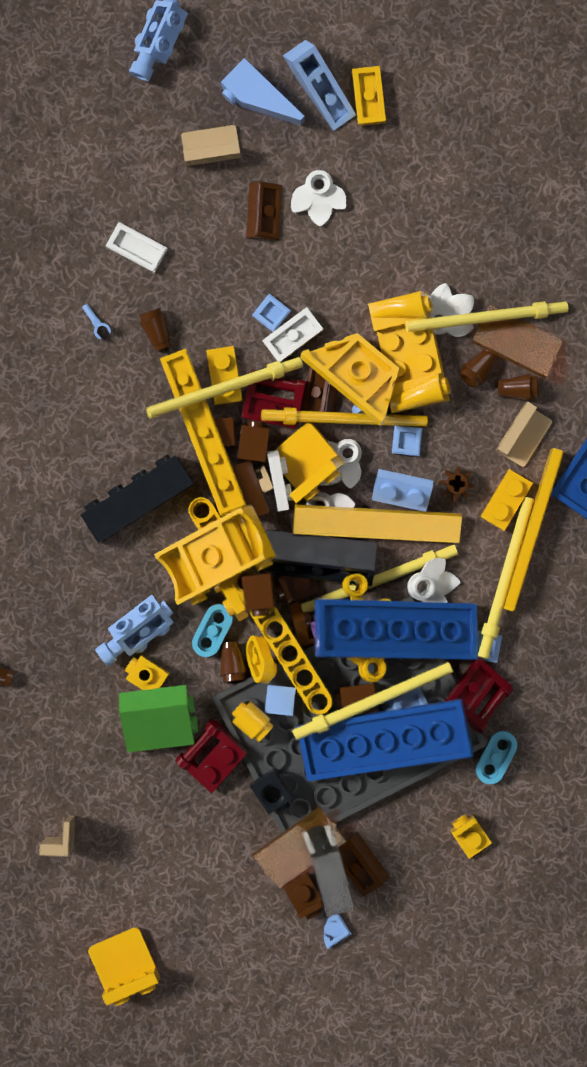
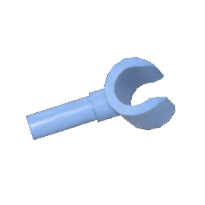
M85 304L82 308L95 327L94 334L98 339L102 340L97 333L98 327L105 326L109 333H111V329L97 318L89 304Z

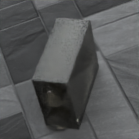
M315 826L309 831L302 832L317 890L327 917L353 910L354 905L341 855L330 826Z

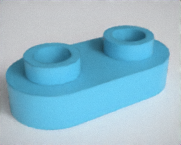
M215 604L206 611L193 637V649L202 657H210L219 650L232 624L233 615L229 616L223 604ZM218 612L224 615L222 623L214 621V615ZM205 637L210 638L212 641V645L209 648H204L201 645V641Z
M497 731L488 740L487 746H485L475 767L476 775L482 782L495 784L502 779L517 750V741L511 733ZM504 739L507 741V747L500 750L497 747V743L499 740ZM492 764L494 766L492 774L485 773L484 768L486 765Z

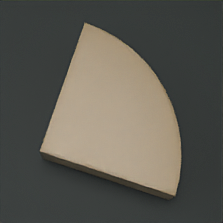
M264 464L255 467L254 471L262 491L266 493L273 490V485Z

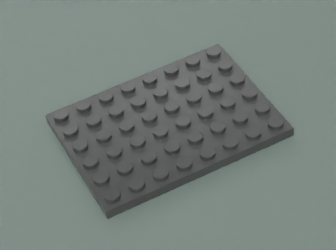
M409 596L401 600L406 602H414L412 596ZM316 644L303 650L332 698V707L327 713L323 714V717L337 711L335 694L340 693V686L369 683L360 676L359 666L349 659L316 657ZM298 653L285 659V661H294L297 658ZM384 659L386 673L381 680L373 682L375 694L445 664V661L433 659ZM277 663L276 676L268 684L295 687L281 663ZM370 663L368 665V671L370 673H373L375 667L372 663ZM302 670L297 675V682L302 686L309 685L313 680L312 673L308 670ZM449 674L420 688L428 704L445 701L456 686V682L452 674ZM253 677L212 696L231 735L249 751L243 759L253 779L256 780L274 768L291 793L292 799L288 801L290 806L277 815L274 811L271 813L288 847L460 760L453 759L307 781L300 742L296 740L292 730L296 729V726L299 724L312 722V718L319 715L312 713L308 709L297 689H295L293 716L265 713L268 684L256 683ZM317 694L312 698V706L316 710H322L328 704L327 697L323 694ZM242 701L246 705L250 701L253 702L270 718L269 722L274 725L260 742L255 738L251 740L232 722L235 718L232 712ZM381 704L377 705V712L384 711ZM467 722L474 753L487 746V743L482 733L473 730ZM270 786L265 790L264 794L268 800L274 801L280 797L281 792L277 787Z

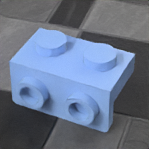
M378 469L372 500L426 512L434 481Z

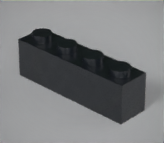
M169 454L165 455L155 462L156 468L148 473L145 469L141 470L131 477L132 483L125 487L119 484L107 492L108 498L101 502L97 498L83 507L85 512L80 515L97 543L104 542L194 485L176 455L172 458Z
M266 530L276 557L271 560L273 565L261 570V573L343 583L348 575L361 574L366 578L368 586H372L377 543L366 540L341 539L339 537L300 535L282 530Z

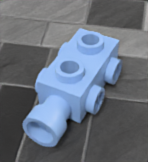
M156 0L153 8L147 11V22L142 33L138 34L135 39L136 47L134 51L139 56L137 61H133L129 73L136 78L149 82L154 71L152 69L154 62L166 64L171 56L174 44L184 27V21L188 15L185 10L179 7L180 3L177 0Z
M153 595L149 596L108 628L113 639L107 644L104 642L95 649L97 654L109 667L118 660L117 657L124 651L129 656L134 653L143 652L147 648L149 641L156 636H163L169 631L170 625L174 623L170 617L173 611L164 600L159 603Z

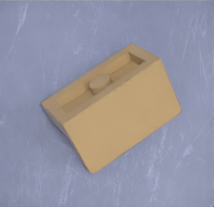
M235 125L181 134L186 166L241 158Z
M529 402L523 405L495 450L521 467L526 466L552 424L551 419L536 410L537 407Z
M69 815L64 821L63 837H46L40 843L39 855L69 856L74 849V815Z

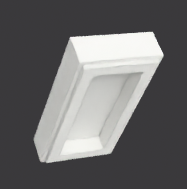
M118 222L106 244L108 249L153 273L157 271L168 250L167 247Z

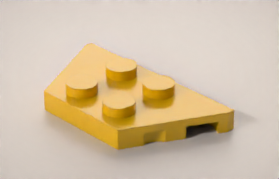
M358 333L347 336L341 341L326 343L322 348L313 351L307 349L301 353L300 358L378 425H383L399 367Z

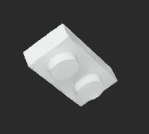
M306 307L263 339L262 342L274 358L281 363L321 333L323 328Z
M278 450L268 451L267 455L278 511L289 510L288 501L293 499L289 495L292 492L290 484H284L283 474L288 473L285 457L279 458Z

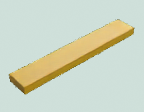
M187 349L160 358L175 398L202 389ZM204 400L180 408L179 410L220 516L247 506L207 401Z
M550 449L503 609L515 611L563 457L562 450Z
M295 504L293 534L459 543L462 515L458 513Z

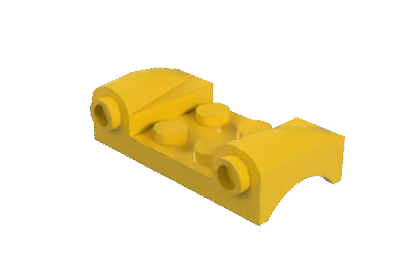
M418 291L368 304L373 329L378 335L381 353L399 367L389 403L391 413H400L418 407L450 401L448 395L450 394V385L448 379L444 376L435 329L407 332L405 327L406 321L432 318L433 305L427 292Z
M252 505L240 507L154 554L156 559L166 568L173 581L177 605L191 602L192 605L201 603L208 599L206 594L211 591V588L248 569L255 567L257 571L266 569L273 565L271 560L276 557L270 540Z

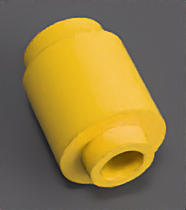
M242 701L232 712V715L235 717L232 722L251 740L255 738L260 742L274 726L269 722L270 718L251 701L247 705Z

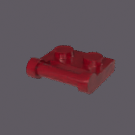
M269 378L249 385L241 418L296 430L297 422L295 425L283 424V421H262L261 412L262 409L284 410V407L296 408L297 411H300L306 381L301 379L292 381L282 378L271 380ZM261 385L295 392L294 399L257 393L256 387Z
M479 657L478 660H474L445 701L463 699L467 722L473 730L483 733L488 727V720L503 699L510 696L513 687ZM495 686V693L480 714L477 715L474 711L491 687Z
M210 719L204 726L205 730L194 741V745H191L185 753H180L175 761L179 767L188 771L212 794L249 751L217 721ZM213 736L217 737L220 742L203 762L198 765L193 761Z

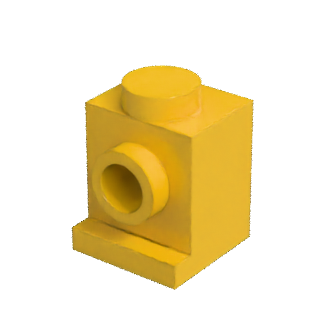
M143 655L139 659L133 657L125 669V672L128 673L126 680L141 690L161 688L170 674ZM142 670L149 671L150 678L148 680L140 678Z

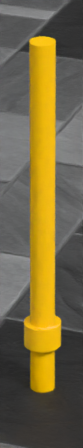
M284 407V410L262 409L261 412L262 421H283V424L295 425L296 422L378 425L365 413L297 411L296 408ZM386 414L383 425L427 427L428 418L427 416Z

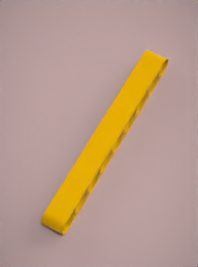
M196 498L190 503L189 514L198 530L221 518L213 504L206 498ZM199 505L209 506L210 511L207 517L197 518L195 516V510ZM252 568L229 579L244 605L243 589L239 588L238 581L244 575H256ZM276 606L274 610H269L270 615L253 617L252 612H249L308 709L317 715L327 713L332 707L331 695ZM274 622L280 623L283 627L282 634L277 638H272L268 635V627ZM288 646H293L298 651L297 658L292 662H287L282 657L283 650ZM302 670L310 671L313 676L312 682L307 686H302L297 682V675ZM317 694L325 695L328 700L327 706L322 710H316L312 706V698Z

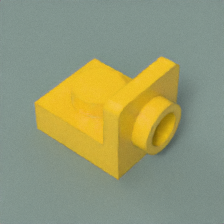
M466 814L462 815L452 823L454 827L450 829V832L469 859L492 844L473 815L469 817Z

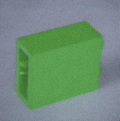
M186 685L119 693V714L128 753L194 745V733L199 732L197 716L191 715V713L195 712L194 697L188 696Z

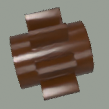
M460 467L456 468L454 474H451L449 470H445V475L448 478L439 481V484L445 485L446 488L442 495L452 494L453 502L457 500L458 494H461L465 499L468 498L465 490L474 487L473 484L467 481L471 473L460 474ZM455 476L459 477V482L464 484L463 487L458 488L457 492L454 491L453 486L449 485V481H453Z

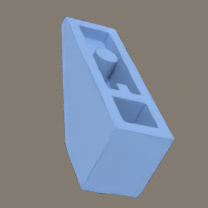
M304 40L283 55L296 79L333 131L356 116V113L315 45Z
M245 58L221 81V86L224 90L222 95L232 105L237 102L242 108L300 126L304 123L305 116Z

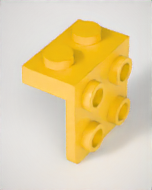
M311 422L304 424L275 449L279 452V458L285 457L288 473L284 475L295 488L289 495L296 503L303 498L307 502L320 492L317 487L324 481L327 484L331 483L340 475L338 469L345 464L343 459Z
M133 927L90 946L88 953L103 985L102 997L106 1006L112 1003L115 1006H119L129 1001V996L140 992L141 995H144L156 989L155 984H158L160 974L138 927Z

